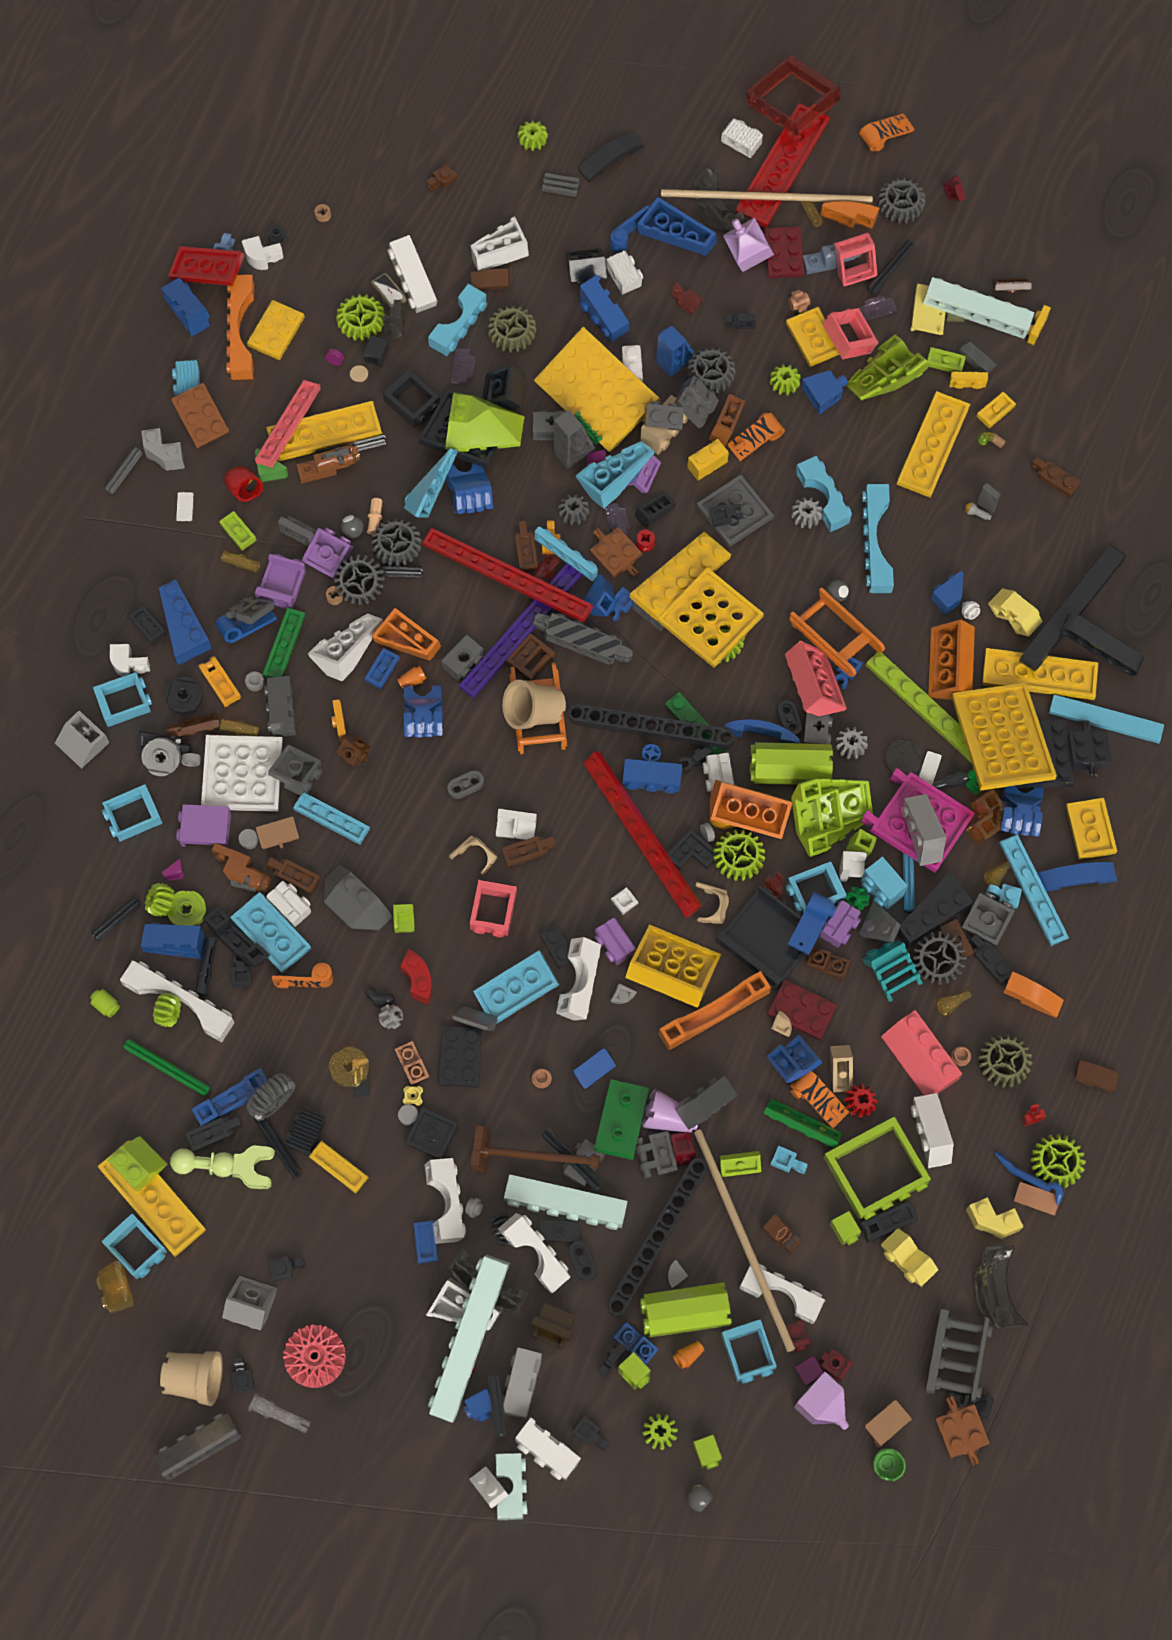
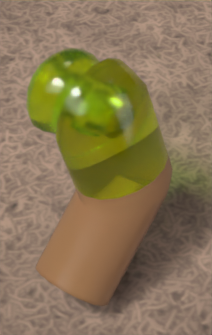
M989 432L981 433L978 438V442L982 445H986L989 441L999 448H1002L1006 442L997 434Z

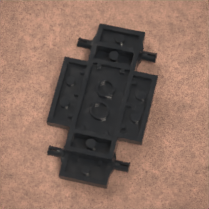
M1038 720L1056 772V779L1016 785V788L1074 787L1073 771H1089L1090 778H1096L1098 776L1096 768L1111 766L1112 763L1107 730L1093 731L1090 729V721L1087 720L1086 722L1084 720L1082 721V731H1069L1067 733L1066 720Z

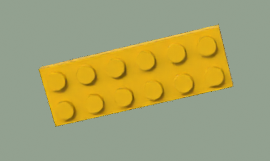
M936 391L896 485L931 498L969 410V403Z
M373 401L303 418L277 461L315 453L316 450L382 434ZM276 425L267 427L268 435L271 434Z
M703 532L632 591L629 598L657 621L661 614L706 568L715 572L730 559L731 554L706 532Z
M990 648L985 650L983 686L998 687L1026 683L1029 692L1094 700L1096 697L1097 662L1048 656L1037 671L1034 672L1019 662L1023 655L1021 652Z
M112 1155L98 1166L174 1257L206 1231L203 1225L159 1174L142 1190L137 1192L109 1164L107 1160Z

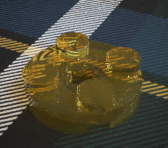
M346 1047L332 1056L329 1070L332 1079L338 1085L358 1087L368 1076L369 1063L361 1050L354 1047ZM352 1063L354 1069L347 1072L344 1066Z

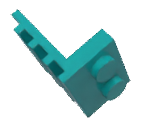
M894 940V942L886 941L881 948L868 951L866 953L867 956L862 958L864 964L873 969L889 1002L893 1000L890 994L916 980L919 985L922 984L921 976L917 972L916 966L912 962L903 942ZM906 959L907 965L882 979L881 973ZM909 970L912 971L913 974L887 989L886 983Z

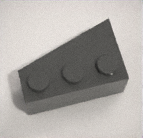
M290 676L267 678L264 692L265 697L268 696V703H266V712L269 714L270 719L267 720L268 731H272L273 737L296 735Z
M725 1076L719 1079L716 1077L706 1082L708 1086L705 1089L702 1086L693 1092L694 1097L688 1096L680 1101L681 1106L675 1111L688 1130L712 1117L713 1113L718 1112L721 1107L727 1105L738 1096Z

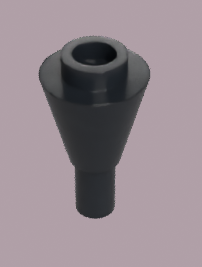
M959 769L944 778V780L932 783V785L937 789L944 787H966L965 783L968 782L966 772H962Z

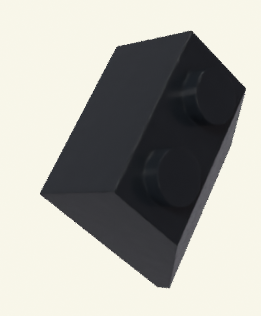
M601 248L566 252L571 282L581 284L597 274L601 279L599 281H602V278H607L605 256Z
M512 365L486 374L482 399L508 410L521 407L527 374Z

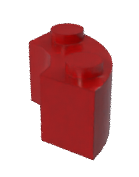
M408 949L400 966L401 973L406 975L412 983L410 989L411 998L429 1005L432 997V981L429 969L418 954Z

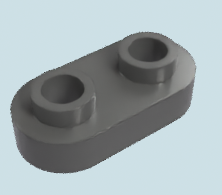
M470 771L451 780L447 786L449 796L454 799H461L480 790L484 785L483 775L478 771ZM477 780L478 783L474 785L471 781ZM460 788L461 790L460 792H454V789Z

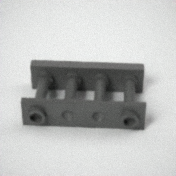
M941 1309L926 1393L935 1394V1389L939 1390L940 1388L972 1394L971 1402L973 1403L976 1402V1398L981 1397L982 1386L979 1385L986 1340L987 1337H991L993 1325H989V1318L985 1319L984 1325L954 1320L949 1316V1310ZM952 1327L982 1333L981 1346L950 1340L949 1337L945 1336L946 1329H951ZM948 1347L979 1354L978 1364L975 1366L946 1360L945 1357H942V1351ZM944 1367L976 1374L974 1386L941 1380V1377H938L939 1369Z

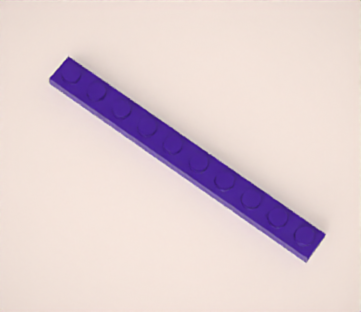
M582 555V558H584L586 561H590ZM567 563L549 584L568 593L583 574ZM534 600L459 684V688L474 699L506 663V659L537 628L533 626L537 613L548 615L554 608Z

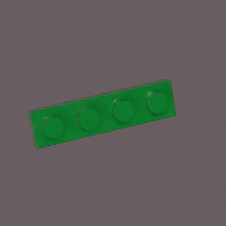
M287 608L265 666L263 677L274 678L284 676L306 616L304 612Z
M680 692L665 703V707L677 720L709 725ZM687 730L691 735L694 733L692 730ZM705 733L702 737L704 739H710L712 737V734ZM709 747L712 755L722 754L726 751Z
M772 1098L764 1111V1114L768 1115L771 1119L778 1120L789 1128L796 1129L810 1138H815L829 1147L836 1148L843 1135L842 1132Z

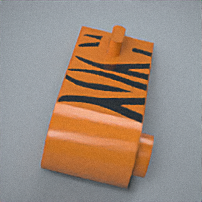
M900 114L867 124L861 129L859 134L871 151H879L884 147L887 139L913 132L914 128L906 116Z
M766 412L759 417L758 421L727 445L741 462L766 441L777 440L783 435L785 429L773 413Z
M326 963L316 964L312 970V977L272 975V981L277 988H288L289 986L325 988L330 986L334 979L332 970Z
M812 1071L795 1080L790 1085L792 1095L797 1099H806L831 1128H834L849 1113L845 1106Z

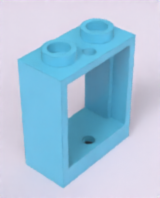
M136 672L93 687L107 727L151 712L149 705L152 702L149 694H144L143 691L146 688L142 677L138 678ZM136 685L143 704L111 715L105 696Z
M146 785L103 802L105 809L102 810L106 821H111L112 826L109 829L113 837L117 836L120 842L162 824ZM143 798L151 818L120 831L112 811Z
M831 861L788 878L786 890L789 896H793L795 900L793 903L795 910L802 915L807 906L796 883L824 873L834 895L828 899L834 901L835 905L839 904L841 900L845 901L847 895Z
M133 1214L101 1241L136 1280L139 1277H145L150 1272L149 1268L154 1263H160L165 1258L164 1254L167 1252ZM137 1226L158 1250L137 1270H134L114 1247Z
M761 1319L721 1333L736 1382L742 1381V1384L753 1381L754 1376L761 1374L762 1377L773 1374V1370L777 1366ZM757 1332L768 1365L740 1374L730 1340Z

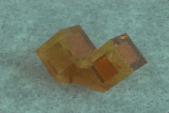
M994 789L970 804L980 821L966 829L976 845L1001 830L1000 820L1004 804Z

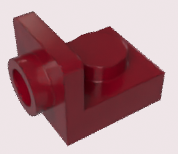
M955 175L943 183L948 199L961 202L966 198L959 176Z
M690 1132L670 1135L676 1165H689L695 1159Z
M802 1320L785 1325L795 1347V1352L806 1350L807 1345L811 1342L807 1337Z

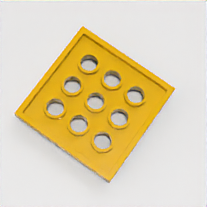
M706 568L661 614L658 622L715 668L761 620L764 613L709 568ZM712 590L714 595L708 597L704 595V591ZM725 601L728 603V607L720 608L718 603ZM694 602H698L702 607L700 609H693L691 605ZM740 613L742 618L735 620L732 614ZM707 614H713L715 615L716 619L714 621H708L705 616ZM686 615L689 617V621L681 622L679 617ZM726 625L730 628V631L723 633L720 631V627ZM701 627L704 631L701 634H696L693 629ZM710 638H714L718 643L711 646L707 641Z

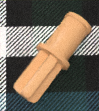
M374 498L371 501L367 533L370 535L376 533L375 529L376 527L379 528L380 520L382 519V499Z

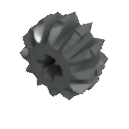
M576 494L572 498L570 495H567V500L562 499L561 504L558 506L560 511L559 517L563 518L564 523L570 521L571 526L574 522L580 525L581 520L585 521L587 519L586 515L589 514L588 502H584L583 496L577 498Z

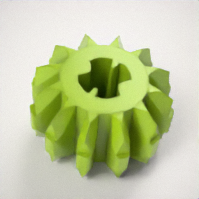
M533 120L530 124L525 122L524 126L519 128V143L521 146L524 145L525 150L531 148L532 152L534 148L540 150L541 145L545 146L548 138L545 126H541L540 121L536 124Z
M784 364L781 365V368L776 366L774 372L770 375V385L773 386V391L779 390V395L785 392L788 396L789 391L794 393L796 388L800 386V374H797V368L791 369V364L788 368Z
M163 883L153 884L151 889L148 890V895H146L147 898L144 902L146 904L145 910L156 917L166 916L168 911L171 910V905H173L172 902L175 898L173 896L174 890Z
M162 993L158 996L153 1013L154 1022L164 1027H172L176 1024L181 1012L180 998L170 993Z
M657 1414V1421L653 1417H649L652 1425L644 1424V1427L650 1430L643 1432V1436L650 1435L645 1442L648 1444L653 1440V1449L656 1448L657 1443H660V1450H664V1442L668 1447H671L672 1444L669 1439L673 1441L677 1439L671 1433L678 1432V1428H670L675 1424V1421L672 1420L667 1423L668 1415H665L664 1420H661V1415ZM658 1427H661L662 1430L666 1431V1434L663 1433V1437H659V1434L655 1433L654 1430L657 1431Z

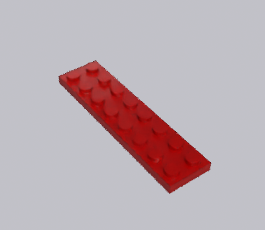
M799 103L746 192L788 193L828 125L830 117ZM742 199L735 210V214L748 220L755 218L759 225L767 228L783 200Z

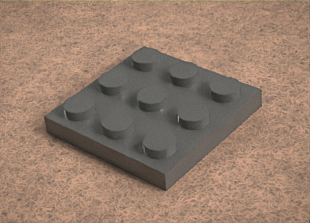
M739 475L699 501L696 505L728 547H731L774 518L772 512L742 475ZM727 504L730 509L735 504H741V509L735 512L738 514L743 513L742 519L736 520L732 518V524L713 527L709 508Z

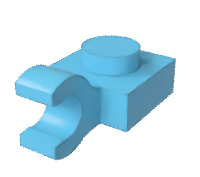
M1003 884L1001 889L998 886L989 885L987 892L995 895V898H999L998 902L1001 903L1002 900L1007 901L1013 905L1012 908L1017 909L1022 889Z
M778 1146L771 1162V1166L789 1173L791 1168L801 1174H805L808 1164L796 1160L797 1153Z

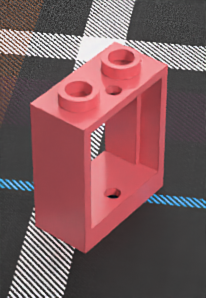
M869 233L834 243L838 277L844 287L877 276L875 245ZM866 252L867 263L844 270L843 259Z
M859 308L832 312L827 316L823 324L842 359L870 354L878 344ZM850 323L859 340L849 342L840 325Z
M478 880L470 919V929L478 934L488 932L496 937L508 936L517 887ZM482 894L509 898L504 925L476 920Z

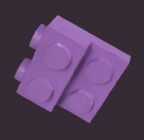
M326 527L324 530L318 528L301 561L335 579V571L339 572L340 570L338 565H342L343 560L348 559L354 546L350 545L351 541L343 536L339 539L334 536L336 532Z

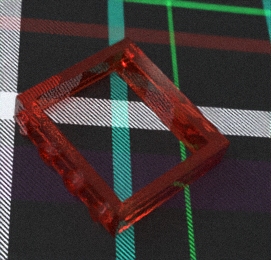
M792 55L788 56L746 90L747 103L750 107H754L762 115L769 117L775 124L781 125L787 132H791L795 136L841 100L840 87ZM790 74L824 95L795 120L762 98Z

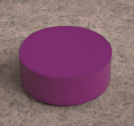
M329 349L325 359L332 365L340 366L344 356L336 349Z

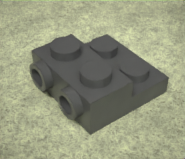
M692 376L684 382L674 404L684 408V414L698 428L704 426L709 414L715 410L719 400L716 398L714 391L708 390L704 386L702 379Z
M287 745L269 769L268 775L285 783L286 789L302 796L304 792L308 793L310 791L313 779L318 780L321 776V760Z
M985 891L984 894L980 893L962 928L997 945L1015 910L1012 909V904L1004 900L1000 903L994 900L995 895Z

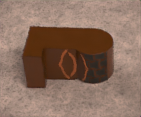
M776 1214L773 1215L761 1230L788 1253H791L801 1242L800 1238Z

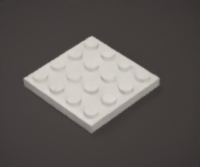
M206 735L201 805L229 807L230 810L279 811L280 781L269 776L268 771L282 753L283 738Z

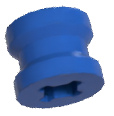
M655 744L646 745L642 750V760L660 762V748Z

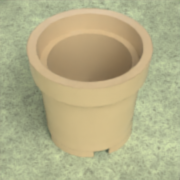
M515 680L506 688L502 706L507 723L512 728L519 730L528 729L534 725L558 723L562 719L560 716L562 711H565L566 702L562 691L558 690L555 686L537 685L531 681Z
M206 1351L204 1354L168 1352L166 1355L169 1358L168 1362L163 1363L161 1370L160 1386L165 1388V1390H162V1393L197 1400L199 1404L212 1406L217 1399L222 1380L223 1362L221 1353L218 1351Z

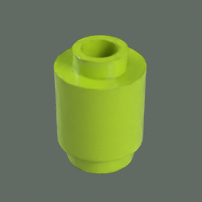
M104 989L96 990L90 997V1004L101 1014L107 1015L109 1018L120 1008V1005L117 1004L118 1001Z

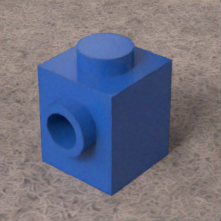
M487 1389L465 1400L466 1406L463 1409L468 1419L472 1417L474 1422L477 1420L482 1422L491 1417V1400Z

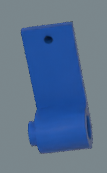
M648 206L635 213L611 232L610 250L613 254L616 255L617 253L627 251L628 234L637 228L638 222L649 209Z
M272 610L252 624H247L240 620L234 621L233 618L229 619L226 615H222L217 619L216 627L226 642L233 643L277 620Z
M814 892L788 945L809 955L828 917L832 918L837 909L834 906L835 902Z

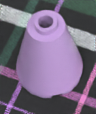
M654 1089L649 1097L651 1101L644 1110L642 1127L690 1133L692 1130L697 1129L698 1125L689 1130L675 1111L681 1106L679 1102L660 1090Z

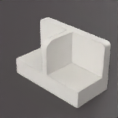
M498 809L497 837L527 840L534 837L537 814Z
M843 851L839 866L840 882H847L848 877H863L867 853Z

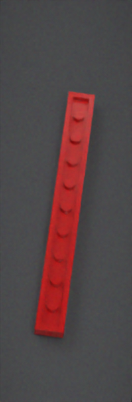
M431 528L422 542L423 546L583 623L593 609L592 604Z
M599 751L593 752L583 764L685 918L690 917L702 906L601 753Z

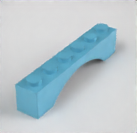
M867 484L865 491H862V502H865L863 519H866L863 534L867 536V541L864 542V552L868 553V558H865V569H868L866 586H869V593H892L894 586L893 568L883 557L876 535L877 524L881 516L888 509L890 501L889 484Z

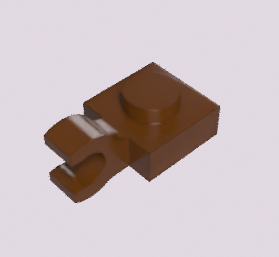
M445 163L433 172V177L427 180L429 184L427 188L431 192L440 185L445 188L457 179V174Z

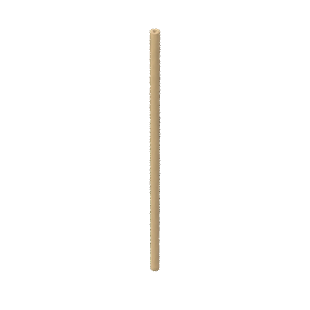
M661 189V197L818 202L849 201L858 203H872L873 199L872 196Z
M697 1130L694 1134L787 1352L795 1349L702 1130Z

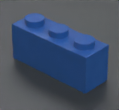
M625 759L623 787L629 790L641 788L649 792L662 790L669 794L679 792L682 764Z

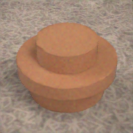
M956 1047L952 1051L951 1059L957 1066H965L971 1060V1053L965 1047Z
M537 1069L532 1075V1082L537 1088H546L551 1083V1074L546 1069Z

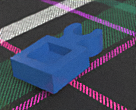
M624 587L615 595L616 602L609 614L615 612V616L612 618L614 622L619 619L621 611L626 614L633 605V600L629 598L630 592Z
M851 657L847 662L854 667L857 675L863 663ZM839 667L837 668L839 674L835 678L836 681L841 680L844 682L842 685L844 690L847 687L848 678L854 680L856 675L849 677Z

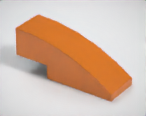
M827 202L822 205L821 216L852 228L855 223L872 229L878 217L879 208L858 202Z
M1013 971L1003 993L1021 1000L1020 1003L1057 1018L1064 1001L1047 988Z

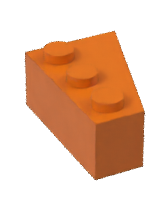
M394 608L372 636V639L377 644L429 661L442 647L436 638L396 608Z

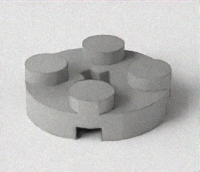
M155 738L142 751L143 764L149 769L148 771L156 776H166L174 772L181 761L178 744L168 738ZM160 752H163L166 756L163 762L157 757V754H160Z

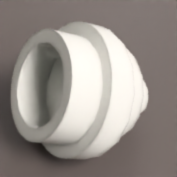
M966 601L962 604L961 612L965 618L972 620L979 615L980 608L976 602Z

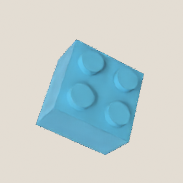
M883 857L868 867L861 879L862 888H865V891L870 893L874 897V901L885 911L903 898L908 887Z

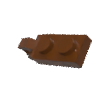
M1038 457L1032 462L1031 468L1038 471L1039 479L1068 497L1072 496L1081 483L1080 480L1052 462L1043 461Z
M519 521V532H515L519 570H538L534 535L532 530L527 531L526 521Z
M214 712L182 720L179 724L167 726L166 731L168 736L179 738L186 734L194 735L202 730L210 731L220 725L217 713Z
M536 836L503 847L501 850L507 867H511L544 856L548 853L549 849L556 847L554 837L543 839V836Z
M270 857L267 863V867L274 871L273 875L277 876V878L291 883L293 886L309 894H312L320 880L319 875L287 859H281L279 862Z

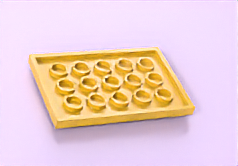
M584 327L534 379L564 410H570L573 415L579 411L581 413L580 416L586 420L585 423L592 427L591 430H595L598 437H602L600 444L610 453L646 415L645 406L651 401L658 402L660 400L656 394Z
M1026 683L952 693L954 707L980 790L1056 779V772Z

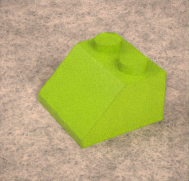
M140 1136L121 1146L107 1160L137 1192L142 1190L168 1165Z

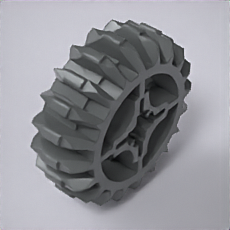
M897 177L895 181L891 179L889 184L885 183L878 195V208H881V214L885 213V218L891 217V222L897 220L898 224L901 220L906 224L908 219L913 222L915 217L918 218L920 213L923 212L926 203L925 193H922V187L918 188V182L913 184L912 179L906 181L905 177L903 180H899ZM910 197H912V198L914 199L915 204L912 203V200L910 199Z
M713 346L710 350H707L705 347L703 352L698 350L697 355L693 354L692 358L688 361L687 377L690 379L692 376L702 379L704 386L708 390L715 391L718 394L719 389L725 391L726 387H730L731 382L734 381V374L736 373L735 363L732 362L731 356H727L726 351L721 353L720 348L715 351ZM720 365H722L725 369V374L722 373ZM698 367L703 372L702 376L697 371Z
M396 518L394 522L388 519L386 525L381 522V528L376 527V533L372 535L373 540L371 544L373 546V553L376 554L377 559L382 560L383 564L388 561L389 566H392L393 563H396V566H399V563H403L406 566L407 560L412 563V557L417 558L418 552L421 550L422 540L420 539V532H416L417 527L412 526L410 521L405 524L404 519L400 522ZM404 533L407 536H409L411 541H407V539L404 538L402 534ZM382 544H386L387 547L391 548V552L385 550Z
M357 554V560L355 561L353 556H349L351 562L348 563L344 559L343 563L346 566L338 565V568L342 571H335V575L340 576V578L334 579L335 583H340L335 588L336 590L342 589L339 592L340 596L346 594L345 601H348L351 597V604H355L356 599H358L359 605H362V599L365 600L366 604H369L368 597L376 600L373 594L380 595L381 592L377 588H384V585L379 583V581H385L384 577H379L384 572L383 570L377 571L380 567L379 563L373 566L375 561L373 558L367 562V555H364L363 560H361V556ZM357 565L367 566L373 572L361 573ZM352 568V578L344 582L346 573ZM357 573L361 578L364 576V579L361 580L362 587L358 582L355 583ZM371 578H374V584L367 592L366 583ZM357 586L361 591V595L352 594L346 588Z
M939 931L938 937L935 938L932 932L930 933L931 940L924 936L923 938L926 943L918 942V945L922 947L921 950L918 948L914 949L915 952L920 953L919 956H913L914 960L920 961L915 963V966L922 967L918 973L922 974L925 971L926 974L923 979L926 980L931 976V983H934L935 978H938V984H942L941 978H945V982L949 983V976L956 980L954 973L962 974L958 967L965 968V964L960 963V960L967 959L966 956H960L961 953L965 952V949L959 950L958 947L962 943L954 944L956 937L953 936L949 940V933H946L945 938H942V932ZM942 942L939 950L936 952L926 950L931 944ZM947 944L955 950L956 960L946 955ZM943 949V957L946 960L944 962L941 961L936 968L937 959L934 956L941 953ZM924 956L933 959L934 966L932 972L926 968ZM943 964L954 966L949 972L938 974Z
M278 1073L269 1078L268 1081L263 1083L254 1092L247 1102L246 1109L257 1121L264 1120L273 1115L274 1112L288 1101L296 1085L288 1075Z

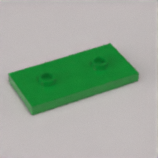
M610 1080L594 1151L633 1160L649 1088Z

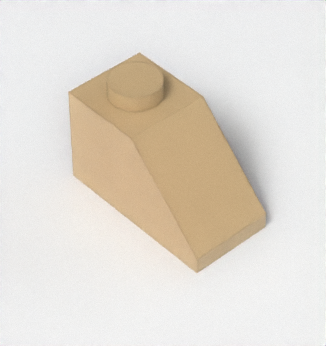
M850 1045L830 1046L833 1092H846L851 1090V1086H853V1056Z

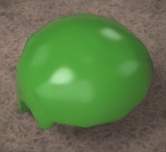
M882 1449L875 1455L873 1460L874 1471L884 1480L896 1481L903 1476L906 1469L905 1459L895 1449Z

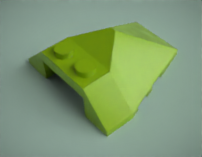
M895 334L878 348L879 352L875 357H870L867 360L868 364L863 370L859 369L848 381L846 387L861 400L895 391L916 377L921 376L928 369V362L919 353L916 355L911 353L904 341Z
M454 392L445 449L449 450L452 448L466 452L472 448L486 450V447L497 446V448L520 446L524 416L474 395Z
M815 778L799 783L791 797L796 834L810 857L828 851L835 842L846 838L845 835L850 831H855L863 825L861 820L867 810L873 814L869 781Z

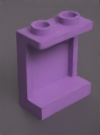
M269 554V563L260 587L257 586L255 591L256 599L260 597L273 601L275 606L293 609L306 573L305 564L298 559L291 560L280 554Z
M183 805L178 817L179 822H181V828L177 829V840L182 847H186V844L214 845V843L228 848L231 821L229 807Z

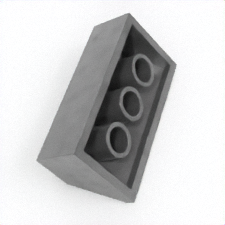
M221 1413L212 1419L214 1422L209 1425L202 1424L195 1428V1433L187 1436L186 1434L176 1440L177 1444L172 1447L167 1445L158 1451V1455L155 1456V1460L162 1476L167 1480H171L240 1439L242 1436L228 1413L225 1415Z

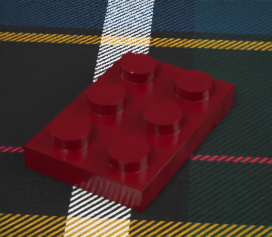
M800 227L765 228V238L774 254L767 258L768 278L804 277Z
M784 980L767 1015L776 1019L778 1012L781 1011L789 1018L793 1028L821 1041L837 1008V1004Z

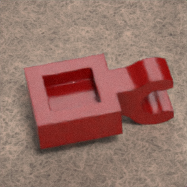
M1038 1103L1029 1106L1030 1110L1025 1112L1026 1115L1021 1119L1024 1127L1043 1121L1046 1117L1044 1110L1038 1109Z

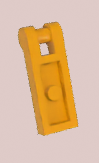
M215 656L209 658L208 662H202L198 665L201 673L205 676L224 707L241 698ZM212 667L215 668V670H213V671H211V672L208 671V670L211 669Z

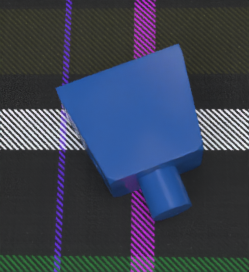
M826 371L804 378L801 388L818 414H821L842 398V387L846 386L848 381L844 375L835 378L831 371Z

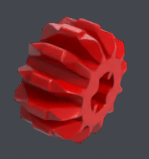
M862 1083L858 1087L856 1085L851 1086V1090L845 1092L848 1097H845L843 1101L849 1103L845 1106V1109L851 1108V1115L857 1112L858 1118L863 1117V1114L866 1117L869 1116L870 1111L876 1110L874 1104H877L878 1100L873 1098L876 1092L870 1093L871 1086L864 1088ZM858 1098H862L863 1101H861V1102H864V1103L860 1104V1103H859V1100H860V1099H858Z

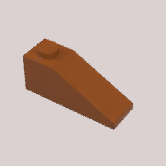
M732 394L728 395L708 440L714 442L719 439L723 446H726L746 401Z

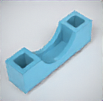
M470 284L465 287L458 297L459 307L463 312L461 317L451 324H438L428 337L429 346L445 356H448L450 352L456 349L459 339L465 337L468 327L476 322L477 315L480 311L483 312L487 306L486 294Z
M815 456L797 464L795 473L803 487L818 489L827 499L828 504L823 509L822 520L829 532L849 524L852 512L849 506H845L841 492L835 489L834 481L831 476L827 475L824 463Z

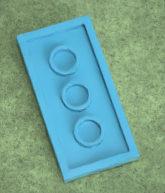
M260 892L230 917L254 944L257 942L270 954L268 960L281 974L286 972L312 949Z
M537 951L473 992L484 1012L497 1016V1023L560 984L542 952Z

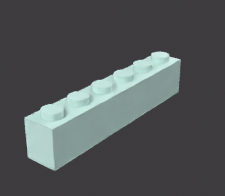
M933 277L923 301L924 305L964 317L965 319L1023 339L1029 331L1034 312L1029 311L1027 308H1020L1009 302H1003L992 296H985L975 290H968L960 285L950 284L942 279Z
M510 1174L504 1195V1202H508L507 1205L519 1208V1205L526 1206L529 1211L539 1212V1210L547 1211L546 1214L551 1216L561 1214L573 1221H578L579 1218L586 1220L587 1224L598 1225V1223L605 1224L606 1228L613 1230L622 1228L627 1207V1201Z

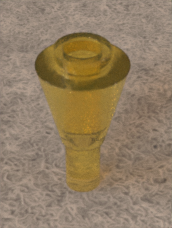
M1008 860L1002 865L984 873V880L988 886L991 884L999 887L1007 870L1011 867Z
M967 990L960 995L938 999V1011L945 1016H949L963 1001L972 997L971 993Z

